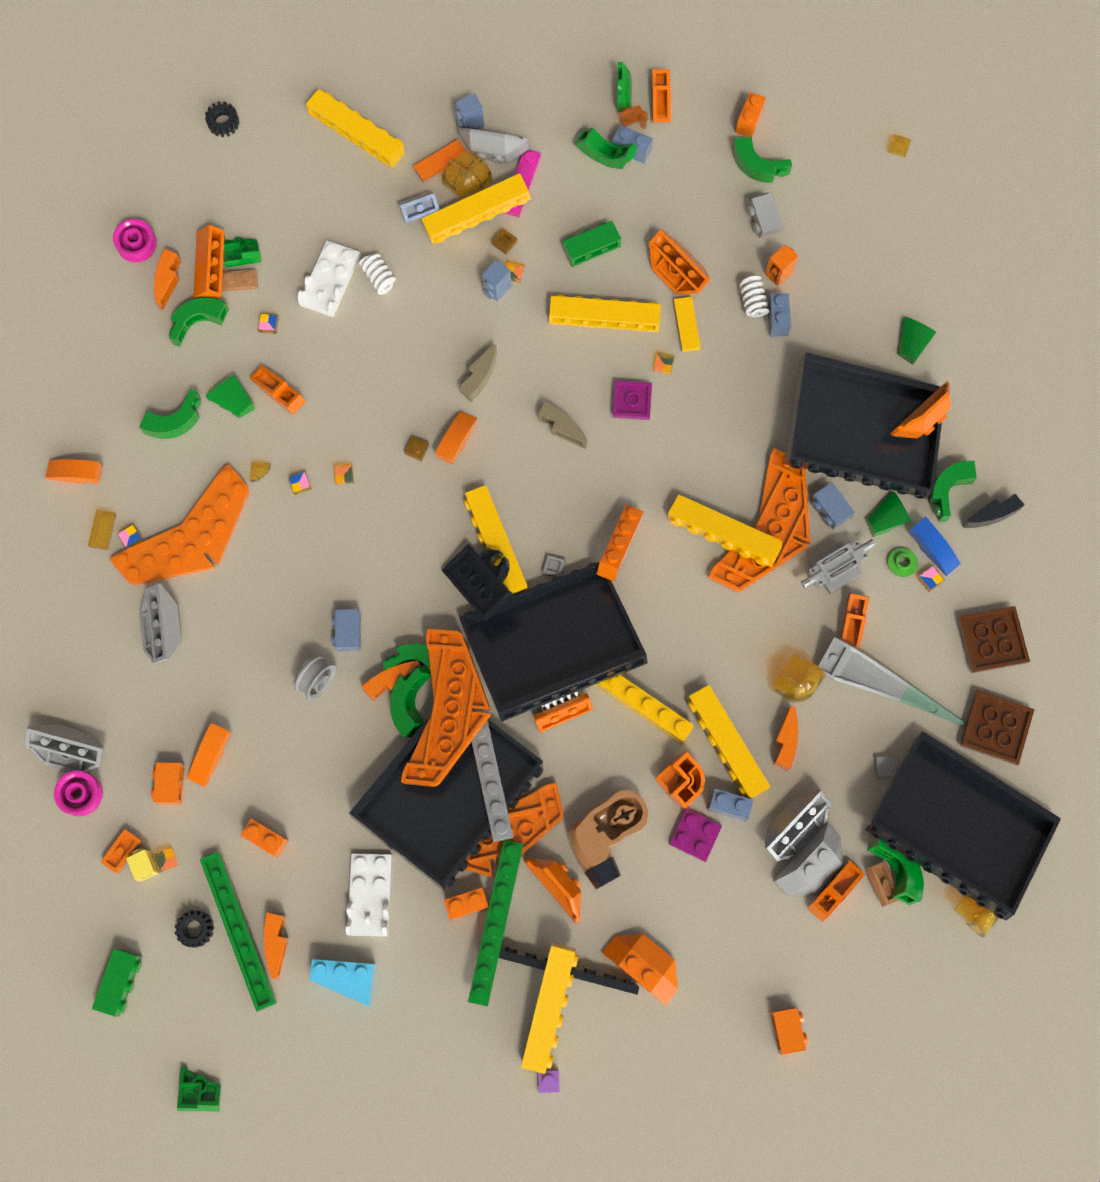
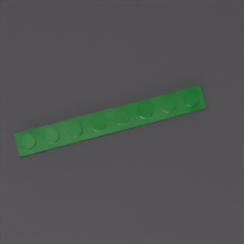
M507 840L503 841L468 1003L486 1007L489 1005L524 844Z
M220 852L200 859L256 1012L277 1004Z

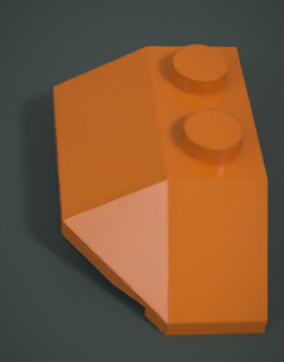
M660 229L649 242L651 269L675 294L700 293L710 282L711 278L705 267L675 238Z
M946 381L890 434L896 437L919 438L923 434L926 436L935 429L933 425L936 422L940 424L947 418L945 414L950 410V383Z
M526 858L524 860L526 866L577 924L580 921L582 891L579 888L582 887L575 877L571 879L566 874L568 869L562 862L558 864L555 860Z
M646 935L616 936L603 950V955L665 1006L678 990L675 959Z

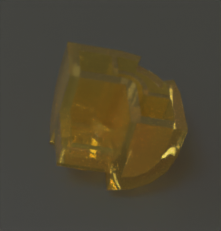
M466 149L455 159L451 158L442 173V184L461 198L462 196L469 197L484 190L492 182V174L487 164L479 156H473Z
M793 653L770 690L790 702H804L815 694L825 678V673L814 663L811 662L810 664Z
M964 896L953 909L967 921L966 925L980 937H985L999 919L993 912L987 908L980 907L968 896Z

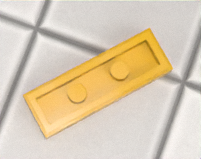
M692 297L674 299L682 352L700 350L701 346Z

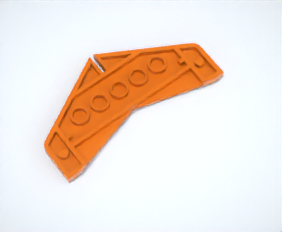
M774 448L770 455L759 519L752 527L782 541V549L772 567L762 566L756 560L750 557L744 558L739 555V552L730 550L713 567L708 579L735 592L745 590L809 547L796 539L807 544L811 543L806 472L803 468L794 469L790 465L784 464L785 452Z
M229 464L220 470L181 525L123 550L109 560L132 585L215 569L205 555L208 553L219 566L248 498V486Z
M427 629L426 644L429 651L434 705L432 714L410 762L406 764L403 770L401 782L403 784L435 787L442 782L491 716L490 713L473 712V710L491 711L464 636L458 631Z
M557 783L545 785L536 792L519 800L514 809L510 808L508 810L513 838L506 840L524 844L522 855L563 819V809ZM492 837L488 841L485 839L480 845L482 849L475 857L471 856L468 860L469 865L465 870L494 878L490 859H494L497 873L504 840L493 842Z

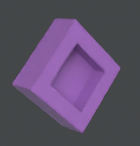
M547 1070L545 1074L538 1072L539 1093L560 1092L559 1070Z

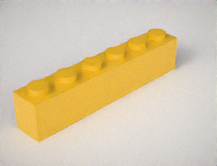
M318 89L306 103L308 114L391 169L405 154L404 146L400 139L393 138L383 128L379 129L371 120L361 117L356 110L352 111L342 101L335 100L330 93Z
M519 173L421 219L432 243H441L446 238L458 235L467 228H473L482 221L491 220L496 215L506 213L517 205H523L531 198L525 182Z
M564 295L551 296L549 324L659 332L661 304L655 302L639 303L635 300L626 302L618 299L602 300L597 297L587 299L581 296L566 297Z
M485 485L466 492V499L463 502L466 510H471L473 516L470 519L473 527H478L480 533L477 534L480 544H484L486 549L490 548L500 551L504 554L503 557L505 556L509 560V573L503 583L514 595L520 591L528 590L487 486ZM501 558L496 560L495 566L499 565Z
M679 494L668 512L669 521L674 526H682L694 535L700 534L707 541L717 542L727 550L737 551L742 557H750L762 566L772 567L782 549L781 540Z
M621 675L595 684L596 687L681 745L694 728L692 723Z
M710 685L690 695L687 699L689 701L687 706L699 718L697 722L702 730L705 729L708 733L707 739L710 745L717 748L719 752L717 756L722 764L725 763L729 769L727 773L731 780H736L739 785L737 789L740 795L752 799L770 788L769 783Z
M552 942L521 1068L545 1074L546 1069L552 1066L554 1056L550 1055L551 1048H556L559 1036L555 1035L556 1028H561L564 1016L560 1015L562 1007L566 1008L569 995H565L566 988H571L574 975L570 974L571 968L576 967L579 955L575 954L576 948Z

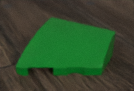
M618 62L617 111L632 112L631 73L623 62Z
M224 235L223 259L225 268L260 263L261 257L257 240L235 237V240L225 239Z
M904 317L902 320L903 325L898 355L913 365L934 337L936 331L914 319Z
M235 375L220 383L206 395L210 402L218 404L222 409L230 411L238 418L255 410L253 403Z
M894 491L889 494L865 521L872 537L887 533L893 528L908 524L911 520Z
M181 1066L177 1111L220 1112L221 1085L214 1081H208L204 1076L197 1075L189 1071L187 1067Z

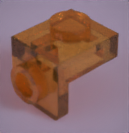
M640 105L627 108L620 113V124L627 127L639 122L642 129L646 128L648 115L645 110L642 111Z

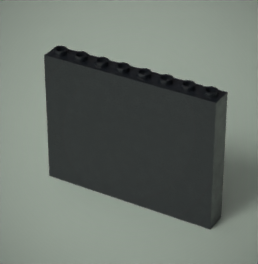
M806 352L799 359L784 464L790 465L794 469H808L811 473L820 472L828 477H841L848 482L857 481L861 482L864 486L874 485L878 486L881 490H894L898 494H911L915 498L925 499L933 494L942 422L940 424L936 422L933 425L935 429L927 436L923 434L919 438L896 437L890 433L941 386Z
M600 562L591 563L580 570H573L567 575L555 577L552 581L538 584L526 591L518 592L508 599L487 621L483 620L476 611L466 612L459 617L501 722L648 664L647 654L612 581L597 575Z
M429 716L352 808L349 815L444 891L447 887L450 889L457 880L455 876L459 871L464 872L469 865L468 860L472 855L475 857L482 849L480 845L485 839L488 841L492 834L472 742L438 786L411 785L401 782L403 770L406 764L410 762L428 723ZM487 720L508 811L510 808L514 809L522 792L524 794L528 792L532 786L530 782L534 777L539 778L544 771L542 768L543 761L491 721Z
M922 731L912 743L864 830L869 832L873 838L880 839L886 843L890 849L897 850L903 854L907 860L920 865L926 872L939 877L943 883L956 888L960 894L970 897L980 907L987 908L997 918L1006 921L1015 915L1061 818Z

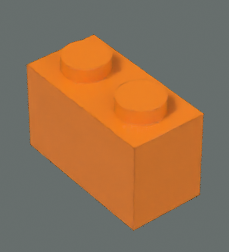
M749 92L738 119L735 133L753 137L764 109L766 97Z
M785 244L769 258L765 275L776 286H779L793 273L798 259L795 250Z
M156 763V768H153L152 772L155 784L151 789V799L158 805H182L184 765L181 763Z
M252 818L240 835L276 858L280 856L288 843V840Z
M483 887L444 900L449 920L451 921L489 908Z
M798 1008L771 1012L779 1054L805 1051L808 1039L806 1032H802L801 1024H804L802 1012H798Z

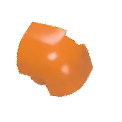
M683 752L675 757L654 778L670 799L684 809L704 790V771L688 752Z

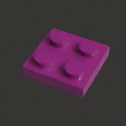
M615 380L613 418L650 420L652 383Z
M686 808L669 845L706 862L722 825Z

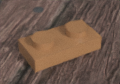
M256 269L226 271L222 274V292L258 289V272Z
M886 861L866 868L881 906L899 901L893 897L895 882Z

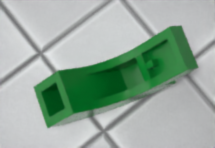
M594 128L583 129L574 143L591 159L615 169H623L625 164L634 158V154L638 149L634 143L625 145L613 144L604 139Z
M752 137L734 138L732 150L735 162L739 169L748 177L760 182L773 183L774 176L784 177L790 175L792 168L791 159L776 161L762 159L754 150Z
M204 297L190 300L181 305L170 318L174 325L169 331V339L172 344L180 347L189 328L197 322L210 321L222 326L229 311L226 303L218 299Z
M190 389L181 408L170 416H159L147 411L139 426L143 434L158 439L175 438L188 432L200 418L195 411L201 405L199 394Z
M975 460L952 464L936 479L933 494L929 495V504H937L935 505V515L938 516L939 522H946L951 517L949 504L950 489L957 485L973 484L977 479Z
M422 644L399 646L396 648L399 655L389 656L382 663L384 669L387 670L403 663L418 661L420 665H423L431 672L429 651L427 646Z
M417 667L410 673L409 677L400 676L393 688L390 699L391 717L402 737L412 738L424 723L417 713L415 699L419 689L431 677L429 669Z
M880 839L868 843L867 851L886 860L894 870L896 885L893 897L908 905L920 902L924 890V879L920 865L907 860L897 850L890 849Z

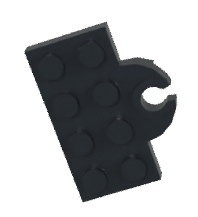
M467 544L441 571L480 617L487 621L514 595L503 583L509 573V560L505 556L503 557L504 554L498 550L488 548L478 554L471 545ZM501 558L499 565L495 566L496 560Z

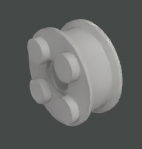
M322 656L306 660L302 665L301 672L293 681L294 689L297 692L306 694V698L309 701L316 700L332 683L337 670L336 666L333 664L328 665Z

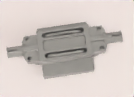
M873 539L864 544L858 540L851 545L848 543L845 546L842 542L838 543L809 561L812 567L808 571L810 577L801 581V585L804 588L811 584L816 587L824 585L829 594L833 593L863 574L858 566L863 560L867 559V550L876 546V543H873Z

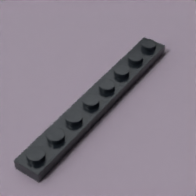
M508 947L505 948V951L500 950V959L541 970L546 969L548 958H545L544 961L537 960V955L525 952V956L518 955V950ZM576 967L571 968L570 974L574 975L573 978L638 995L639 986H635L636 981L624 978V981L620 982L615 980L616 976L604 973V977L596 975L595 970L584 968V972L576 970Z

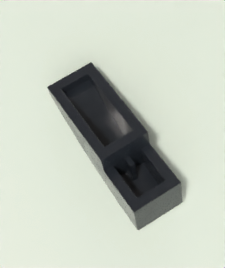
M1016 494L1001 504L995 498L967 519L962 526L964 528H977L998 523L1020 511L1025 504Z

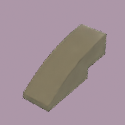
M495 344L468 368V375L470 377L460 385L461 393L470 402L479 395L491 376L497 357V346Z
M544 401L538 413V420L552 426L553 435L586 449L587 438L577 424L560 409Z

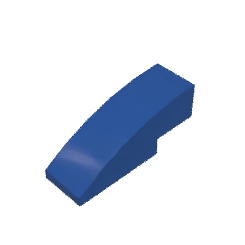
M926 516L908 532L922 546L920 549L945 576L961 564L950 545Z

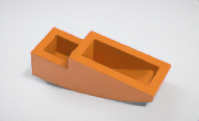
M652 69L653 123L671 122L670 69Z
M165 248L159 259L154 279L155 302L161 310L164 309L179 282L176 271L181 264L178 254Z
M263 365L249 377L262 391L292 415L305 403V400L297 391Z
M460 411L441 440L435 452L436 458L453 465L459 452L463 450L478 419Z
M76 459L49 460L45 479L83 484V482L99 484L103 466L98 461Z
M849 593L840 639L860 649L870 597Z
M412 661L391 667L371 678L361 688L375 701L385 690L389 689L392 692L400 676L409 677L410 673L417 667L421 668V665L418 661Z
M792 705L788 709L774 742L775 745L781 748L773 765L786 771L791 769L798 743V719L796 708Z
M213 723L210 724L194 758L187 779L203 787L207 786L224 753L223 749L232 734L231 732Z
M850 860L807 908L823 922L844 901L865 873Z
M267 913L264 925V952L271 978L279 979L289 940L288 938L281 937L286 917Z

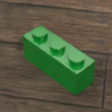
M613 221L603 222L596 228L586 229L581 234L569 236L563 241V251L571 267L621 247V237Z
M113 949L92 1010L114 1017L120 1016L121 1013L125 1012L128 1003L126 999L128 993H131L134 988L135 981L133 979L135 974L140 971L142 956L120 949Z

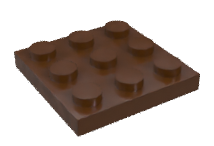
M1016 606L963 615L957 618L971 673L1030 662Z
M977 690L960 746L1014 765H1019L1035 709Z

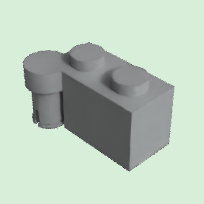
M773 193L746 197L748 213L753 217V228L755 233H758L759 238L778 233L782 230L783 224Z

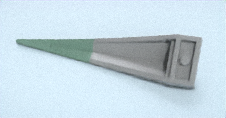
M834 636L816 669L817 672L832 680L904 703L960 725H966L963 720L856 646Z

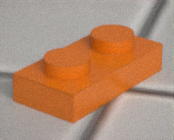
M124 829L100 863L114 873L119 874L127 863L126 858L132 856L131 853L137 849L142 840L127 829Z

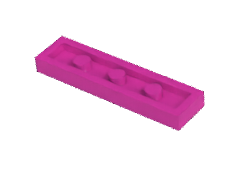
M528 150L522 154L515 175L521 174L528 191L541 159V153L533 150ZM524 204L511 208L505 214L519 218Z

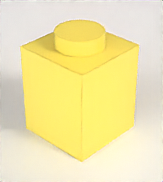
M141 848L131 853L132 856L126 858L136 881L140 882L158 874L150 851Z

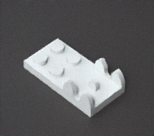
M326 240L311 276L307 275L305 277L304 291L300 290L298 293L299 305L334 317L361 256L360 252Z
M351 854L349 903L347 904L348 923L346 924L347 936H389L392 855Z

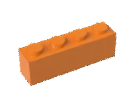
M210 224L198 230L196 234L194 299L204 297L219 299L222 296L224 230Z
M626 504L601 558L597 575L615 581L639 528L644 511Z

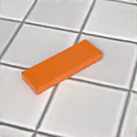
M457 139L414 165L413 169L420 179L425 182L468 156V153Z
M585 693L538 713L533 717L538 731L541 733L593 710L588 694Z

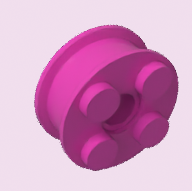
M125 220L116 227L113 233L114 246L121 257L129 262L145 261L156 250V237L150 226L143 220Z
M83 771L66 773L58 780L54 789L56 805L63 812L73 816L91 814L98 808L103 796L102 786L98 779ZM81 789L82 795L76 799L75 792Z

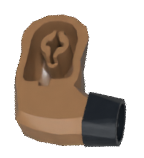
M620 790L607 800L592 807L569 831V842L575 858L595 889L621 876L614 857H611V848L621 842L624 837L642 830L647 823V805L640 795L631 790Z

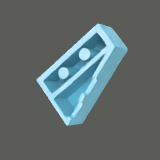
M312 959L309 980L364 1005L372 1006L376 964Z

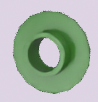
M898 548L889 555L888 567L896 576L908 577L917 570L918 559L911 550ZM905 558L908 561V566L902 567L899 565L898 559Z

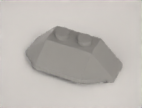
M468 128L458 129L461 139L473 157L479 161L491 160L497 164L509 163L530 149L527 138Z
M161 584L153 585L144 590L145 596L139 613L143 650L153 664L169 659L182 642L178 605Z
M58 724L29 726L26 729L25 746L31 749L33 754L44 765L69 772L83 771L86 773L101 765L103 746L91 733Z
M821 790L794 798L768 826L765 848L776 861L794 858L826 824L832 803Z
M826 823L773 881L786 895L817 896L844 867L841 837Z

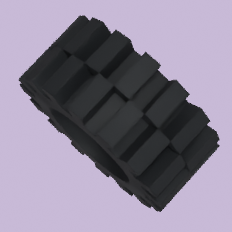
M217 102V106L213 103V108L208 107V112L205 113V120L211 133H215V136L220 134L221 137H224V134H227V137L230 136V132L234 134V129L238 130L240 123L236 109L230 103L227 105V102H223V105H221V102ZM225 115L229 117L225 123L220 124L216 122V119L220 116Z
M190 910L187 913L181 914L182 917L177 919L178 923L174 927L176 928L174 933L178 937L176 939L184 946L192 948L202 947L213 936V921L209 918L208 914L202 911ZM192 921H198L202 927L201 933L196 937H191L187 933V926Z

